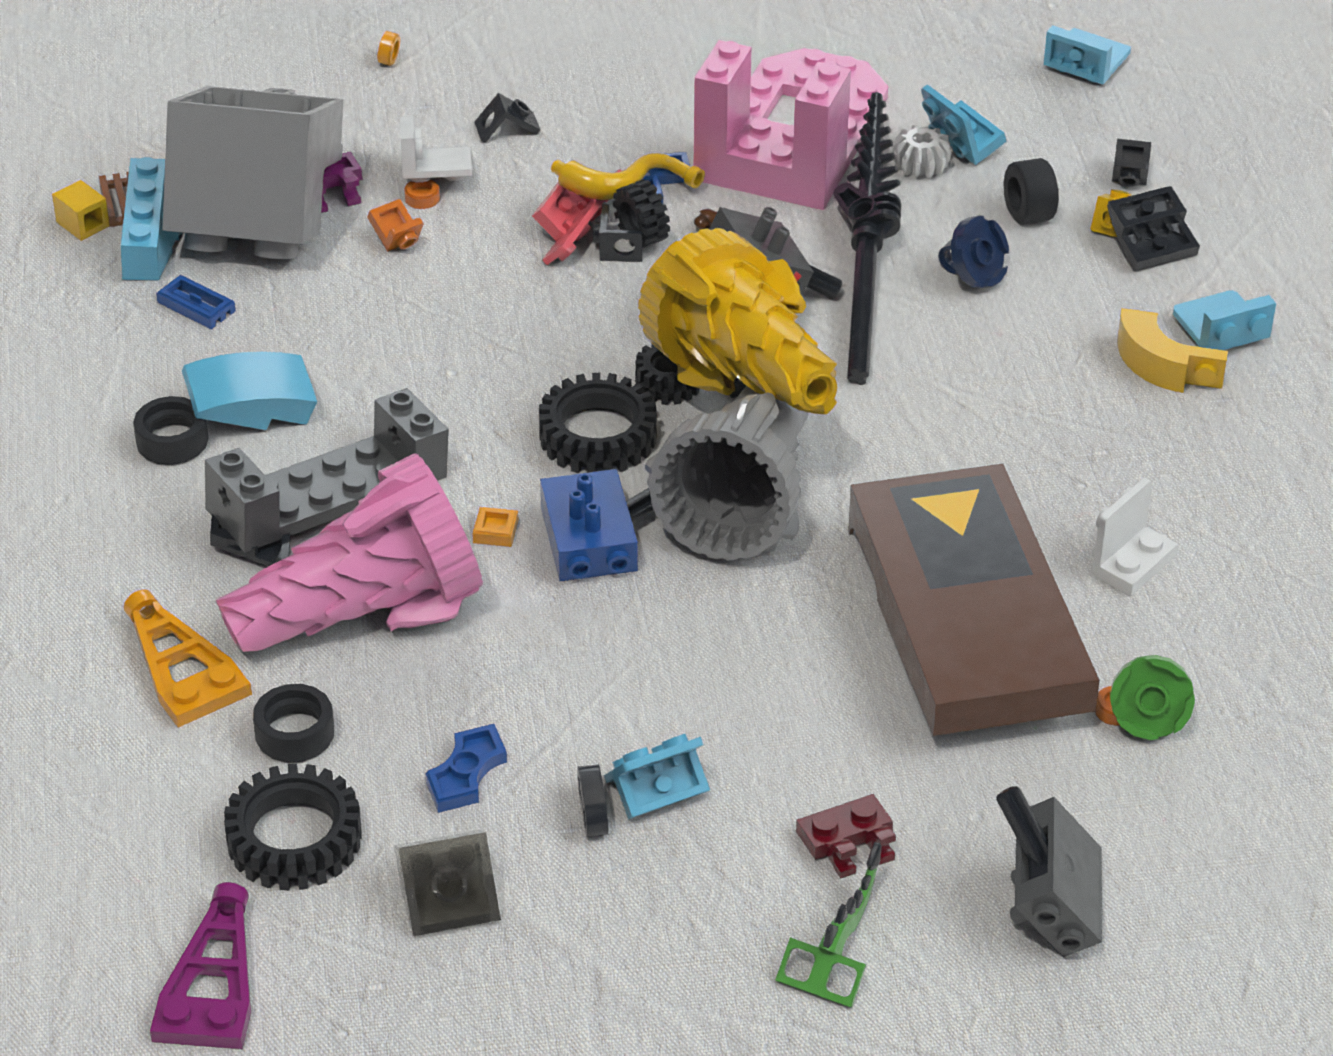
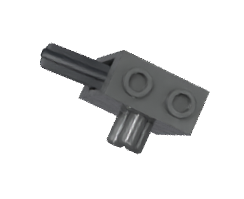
M1012 786L1001 791L996 796V800L1016 836L1015 870H1012L1010 875L1011 881L1015 885V906L1010 909L1011 920L1016 924L1029 921L1063 957L1102 943V847L1055 797L1029 806L1018 786Z

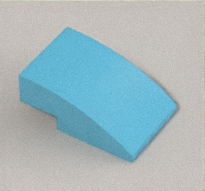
M263 351L240 352L201 359L184 365L182 369L195 417L199 419L267 430L271 419L307 425L317 404L302 355Z

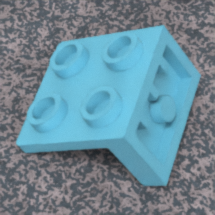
M1052 25L1046 34L1043 65L1055 68L1060 72L1085 78L1090 82L1104 84L1130 55L1131 46L1077 28H1072L1069 31Z

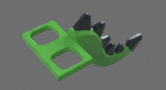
M873 843L866 863L867 870L861 880L859 890L857 889L854 896L847 900L846 905L841 904L839 906L836 917L827 926L819 946L816 947L790 937L775 979L776 981L852 1008L867 964L844 957L842 952L846 939L857 928L867 906L877 867L880 863L881 843ZM796 948L810 952L815 957L810 976L804 982L790 978L785 973L790 954ZM837 963L852 967L857 972L852 991L846 997L832 993L827 989L832 968Z

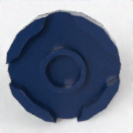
M978 215L968 217L958 224L953 232L952 239L938 252V259L947 272L958 274L962 281L973 288L992 287L1001 282L1007 273L1008 266L1003 267L1004 254H1009V245L1006 235L998 222L986 220L984 216Z

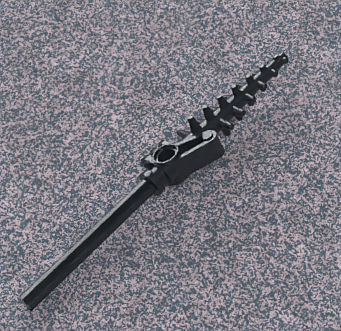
M878 92L872 93L870 99L867 100L869 110L863 115L867 123L859 130L861 142L855 145V149L860 156L851 160L852 166H857L858 170L847 176L848 182L860 180L859 189L846 182L837 186L833 192L835 199L852 224L851 247L856 252L847 379L849 382L857 381L859 385L866 383V377H869L877 253L882 249L883 239L897 234L901 227V200L896 194L889 192L900 186V181L895 179L882 182V180L897 173L898 169L896 166L883 168V165L896 159L893 152L883 154L884 150L893 146V141L891 139H883L885 135L891 133V129L889 126L884 127L883 122L889 120L888 114H883V108L887 107V105L883 101L882 94Z

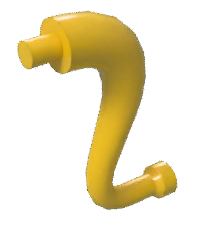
M660 153L643 155L624 171L616 173L594 170L575 160L565 164L557 159L551 165V172L559 176V185L580 196L596 200L614 199L613 195L617 189L642 180L646 173L653 168H663L675 173L684 179L685 184L694 189L702 184L705 177V171L697 166L690 167L674 157Z

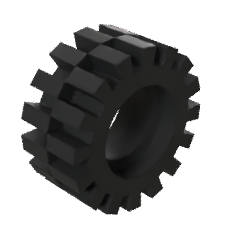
M645 179L621 187L613 195L615 199L613 207L617 210V212H614L615 219H619L620 223L617 224L619 229L642 231V248L665 240L669 236L668 232H670V226L667 224L670 222V218L665 214V211L668 209L666 204L663 205L661 202L663 197L661 193H656V186L651 185V182L645 181ZM629 240V244L632 247L635 246L633 242Z
M652 343L651 348L645 345L642 347V352L638 351L635 360V382L644 386V393L647 391L651 393L652 401L656 402L657 399H661L662 405H668V400H673L674 405L681 404V398L687 402L692 399V394L698 395L699 388L685 385L677 380L678 366Z

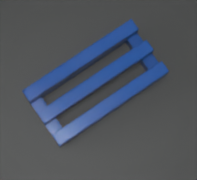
M179 275L156 292L157 303L211 330L216 327V320L222 322L226 319V313L231 315L236 311L235 301L183 275Z

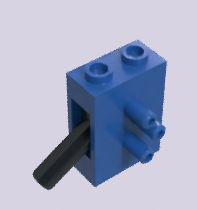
M618 469L540 479L541 509L559 582L638 571V542L632 523L654 511L649 488L626 501Z

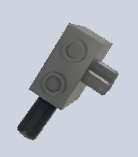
M719 207L709 230L721 228L727 232L737 233L762 252L768 261L784 259L792 270L793 275L797 271L802 276L797 282L801 296L807 287L828 298L835 299L842 287V280L808 264L791 238L789 230L784 227L782 222L774 221L777 216L775 209L765 207L761 216L758 217Z

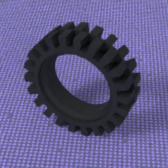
M600 372L592 373V380L588 381L584 374L576 375L575 384L569 378L562 380V388L557 385L551 387L550 395L545 393L542 398V404L539 405V440H541L542 450H547V457L551 461L557 458V465L565 468L571 462V472L579 473L582 466L587 467V473L596 472V468H603V471L612 470V466H616L620 472L628 470V462L634 467L641 463V456L647 458L651 454V448L654 449L657 438L656 403L652 401V395L649 391L644 393V386L639 383L632 386V379L625 376L620 383L617 382V374L612 373L608 374L607 380H601ZM601 409L625 415L630 419L632 425L625 432L615 436L589 438L570 432L566 429L564 423L570 416L579 412Z
M296 763L288 764L287 774H280L279 767L274 766L269 768L270 778L266 779L261 772L252 775L253 786L243 781L238 786L239 794H231L229 806H225L224 826L229 857L231 860H234L235 868L239 872L245 870L248 880L254 882L260 876L261 886L271 888L274 880L278 879L280 890L289 891L290 881L298 880L299 890L309 889L308 878L314 877L318 886L327 882L326 871L336 878L342 873V864L349 867L354 861L353 853L359 852L362 829L358 799H356L353 788L351 786L346 787V780L339 775L333 780V772L324 768L320 775L317 776L316 765L306 764L304 773H298ZM291 804H306L324 810L333 821L331 829L320 841L297 849L270 847L262 843L253 832L255 825L264 814L275 808Z

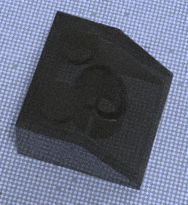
M476 830L394 845L400 886L412 936L501 920L486 832Z

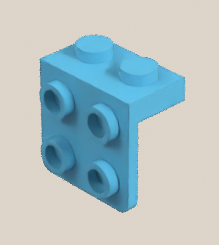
M925 85L921 88L924 100L922 106L928 114L930 121L928 128H939L941 134L948 135L950 146L958 157H965L974 165H977L1007 142L1005 133L962 100L953 104L931 86Z
M1229 290L1176 304L1173 309V315L1199 347L1226 350L1270 338L1276 302L1270 295L1244 301L1238 292Z

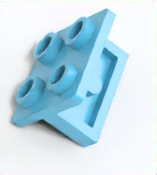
M682 734L663 741L661 745L652 748V754H649L647 747L625 754L623 758L612 762L614 769L606 773L604 778L606 783L615 781L628 819L710 790L696 749L704 745L701 737L688 741L686 734Z

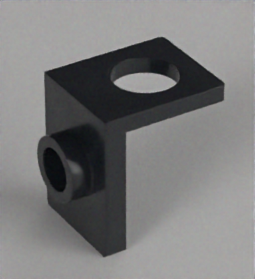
M500 93L496 94L474 122L481 141L485 143L505 119L535 135L541 130L534 112L519 99L513 101ZM494 112L492 123L489 127L485 128L487 118Z
M602 204L600 222H594L593 243H599L600 261L642 262V231L610 230L609 204ZM620 239H627L633 242L635 248L630 252L623 253L618 251L614 244Z

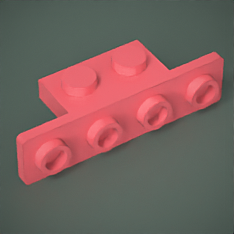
M558 182L532 215L556 241L542 261L548 265L557 258L560 261L565 260L577 247L573 242L580 240L591 229L588 222L594 221L601 215L602 204L604 201L608 202L609 200H596L580 196L562 187Z

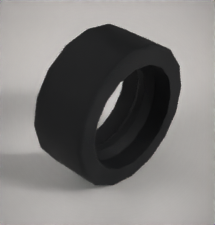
M168 396L154 399L144 404L136 412L133 421L138 452L145 459L154 463L166 465L184 463L197 457L207 446L209 439L207 420L195 417L191 400L188 398ZM172 424L190 427L189 430L173 436H158L152 433L162 426Z
M301 683L285 684L269 690L259 698L253 708L255 740L260 750L272 759L283 762H303L325 751L334 738L332 704L327 695L316 687ZM302 713L313 716L318 720L310 728L299 732H283L275 730L270 726L279 717L288 714Z

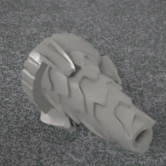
M747 386L735 401L731 403L727 401L720 411H713L711 414H698L695 418L687 419L681 423L679 428L670 434L659 452L648 459L645 465V470L649 473L647 484L650 490L651 504L656 516L661 519L663 527L669 533H672L675 539L682 545H687L692 551L698 554H705L713 559L737 560L738 558L756 557L764 550L766 552L774 551L781 538L793 540L799 531L797 502L801 495V488L799 486L801 481L800 472L796 469V461L798 459L796 449L800 444L798 443L797 436L809 414L791 407L784 401L775 399L774 395L769 392L759 394Z

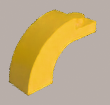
M1121 308L1117 336L1118 351L1125 364L1135 374L1147 382L1175 392L1183 393L1185 384L1222 389L1228 351L1178 343L1168 338L1160 330L1157 324L1158 313Z

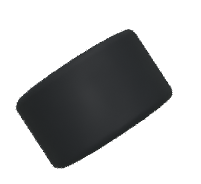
M1043 158L1016 161L1009 164L1005 171L1003 186L1005 203L1013 219L1020 225L1053 219L1058 208L1059 189L1057 178L1049 162Z

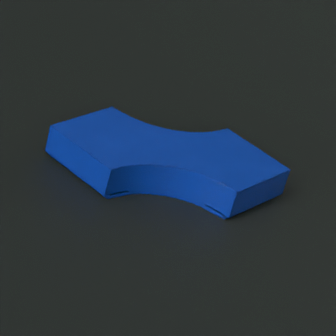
M494 723L454 733L455 748L451 756L441 765L427 770L425 773L426 784L438 813L479 803L478 786L482 778L491 769L507 763V752Z

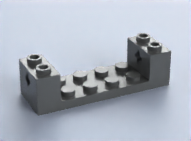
M408 388L396 391L374 400V436L264 475L240 448L205 459V509L211 516L213 514L218 519L219 525L233 536L236 544L246 553L257 545L258 548L282 539L283 535L290 533V536L337 519L354 510L359 504L358 501L363 499L379 484L378 471L414 453L424 460L437 481L446 478L449 429Z

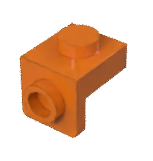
M401 199L369 210L367 216L387 252L398 247L406 249L414 245L418 241L424 225L420 217L414 220L411 218Z

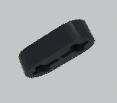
M599 764L578 766V790L586 837L608 835L607 806Z

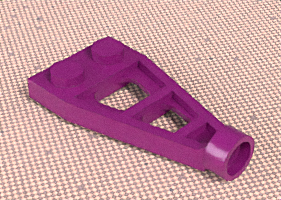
M224 882L215 886L209 910L159 994L150 1028L152 1042L243 1050L251 1016L244 918L249 894L243 886L232 882ZM210 939L233 941L231 959L202 957ZM199 975L220 976L228 979L229 993L226 999L189 997L187 992L195 978Z

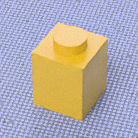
M82 180L52 194L56 222L80 241L109 227L106 198Z

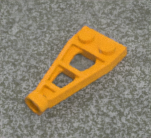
M138 590L126 599L124 611L134 623L158 701L178 728L252 695L251 683L232 658L164 609L149 590ZM173 633L182 642L162 652H158L153 643L154 640ZM191 657L198 659L208 667L178 682L172 679L169 671L170 666Z

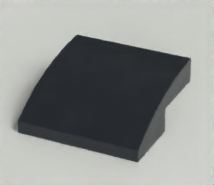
M1172 186L1108 202L1107 208L1115 233L1134 272L1198 254L1200 245L1184 221L1187 210Z

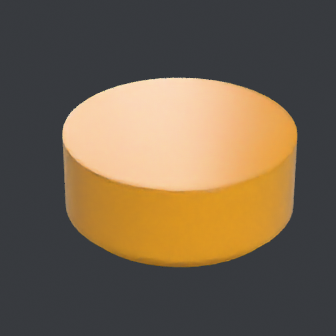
M385 31L378 48V63L389 66L394 64L401 42L398 33Z

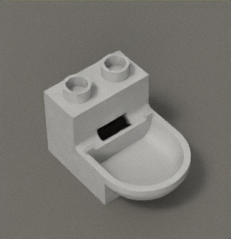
M206 86L169 100L167 103L162 230L184 232L185 248L204 252L228 250V238L233 237L255 240L254 254L256 256L271 259L296 258L298 244L303 245L320 234L324 170L326 167L342 159L343 145L341 144L344 99L296 95L295 90L283 88L255 91Z

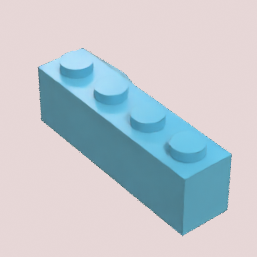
M151 157L130 158L121 237L122 280L159 281L173 253L172 247L176 240L179 241L183 233L162 230L165 159H154Z

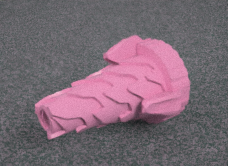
M414 453L378 471L379 484L363 499L358 501L359 504L354 510L326 525L318 535L291 548L292 555L259 571L249 580V584L215 600L232 639L242 652L264 650L303 632H306L307 636H311L342 620H353L381 608L389 609L392 607L386 620L390 631L397 628H414L446 622L458 616L462 600L477 593L479 587L483 585L482 576L471 545L454 509L432 471L418 454Z

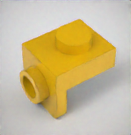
M1111 189L1110 194L1098 196L1090 229L1094 232L1117 237L1107 205L1109 201L1131 196V193Z

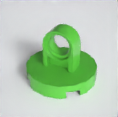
M1158 655L1140 656L1123 665L1114 677L1110 691L1112 711L1120 726L1133 736L1147 740L1159 739L1158 737L1167 736L1171 733L1175 734L1180 731L1191 718L1195 704L1193 684L1185 669L1172 659Z

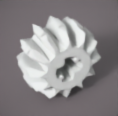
M912 125L911 130L902 129L900 135L895 137V142L893 143L892 152L896 157L894 159L897 169L903 170V175L913 174L916 176V179L920 176H926L931 179L933 174L940 175L943 173L944 168L948 167V162L951 158L948 135L941 134L939 128L928 129L927 125L923 128H918Z

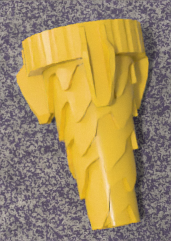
M707 228L701 229L697 233H689L681 240L672 243L651 266L646 275V281L642 284L640 290L641 298L638 300L640 314L638 317L640 324L643 326V333L650 340V343L678 366V381L702 390L717 391L723 395H730L735 391L734 380L737 377L759 394L769 392L774 395L775 399L784 401L791 407L801 411L826 415L837 404L835 399L837 382L835 379L836 370L834 368L837 363L818 349V343L795 322L798 318L795 313H803L806 308V302L800 294V288L792 270L784 259L768 261L762 252L737 233L727 232L721 228L713 230Z

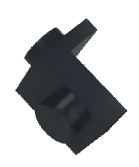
M1117 138L1112 181L1120 182L1125 186L1146 185L1152 142Z

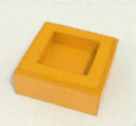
M479 507L472 533L473 543L512 547L519 521L518 511Z

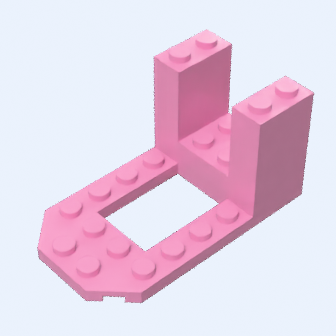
M719 40L696 74L694 81L693 166H697L705 171L703 183L824 210L835 188L848 169L851 160H853L857 153L855 145L861 142L859 130L867 123L863 118V115L869 110L867 100L870 99L872 93L878 92L882 94L883 101H886L888 98V85L866 61L857 60L851 56H839L825 53L818 49L806 48L762 59L751 76L752 47L740 45L733 41ZM782 95L796 97L794 125L768 120Z

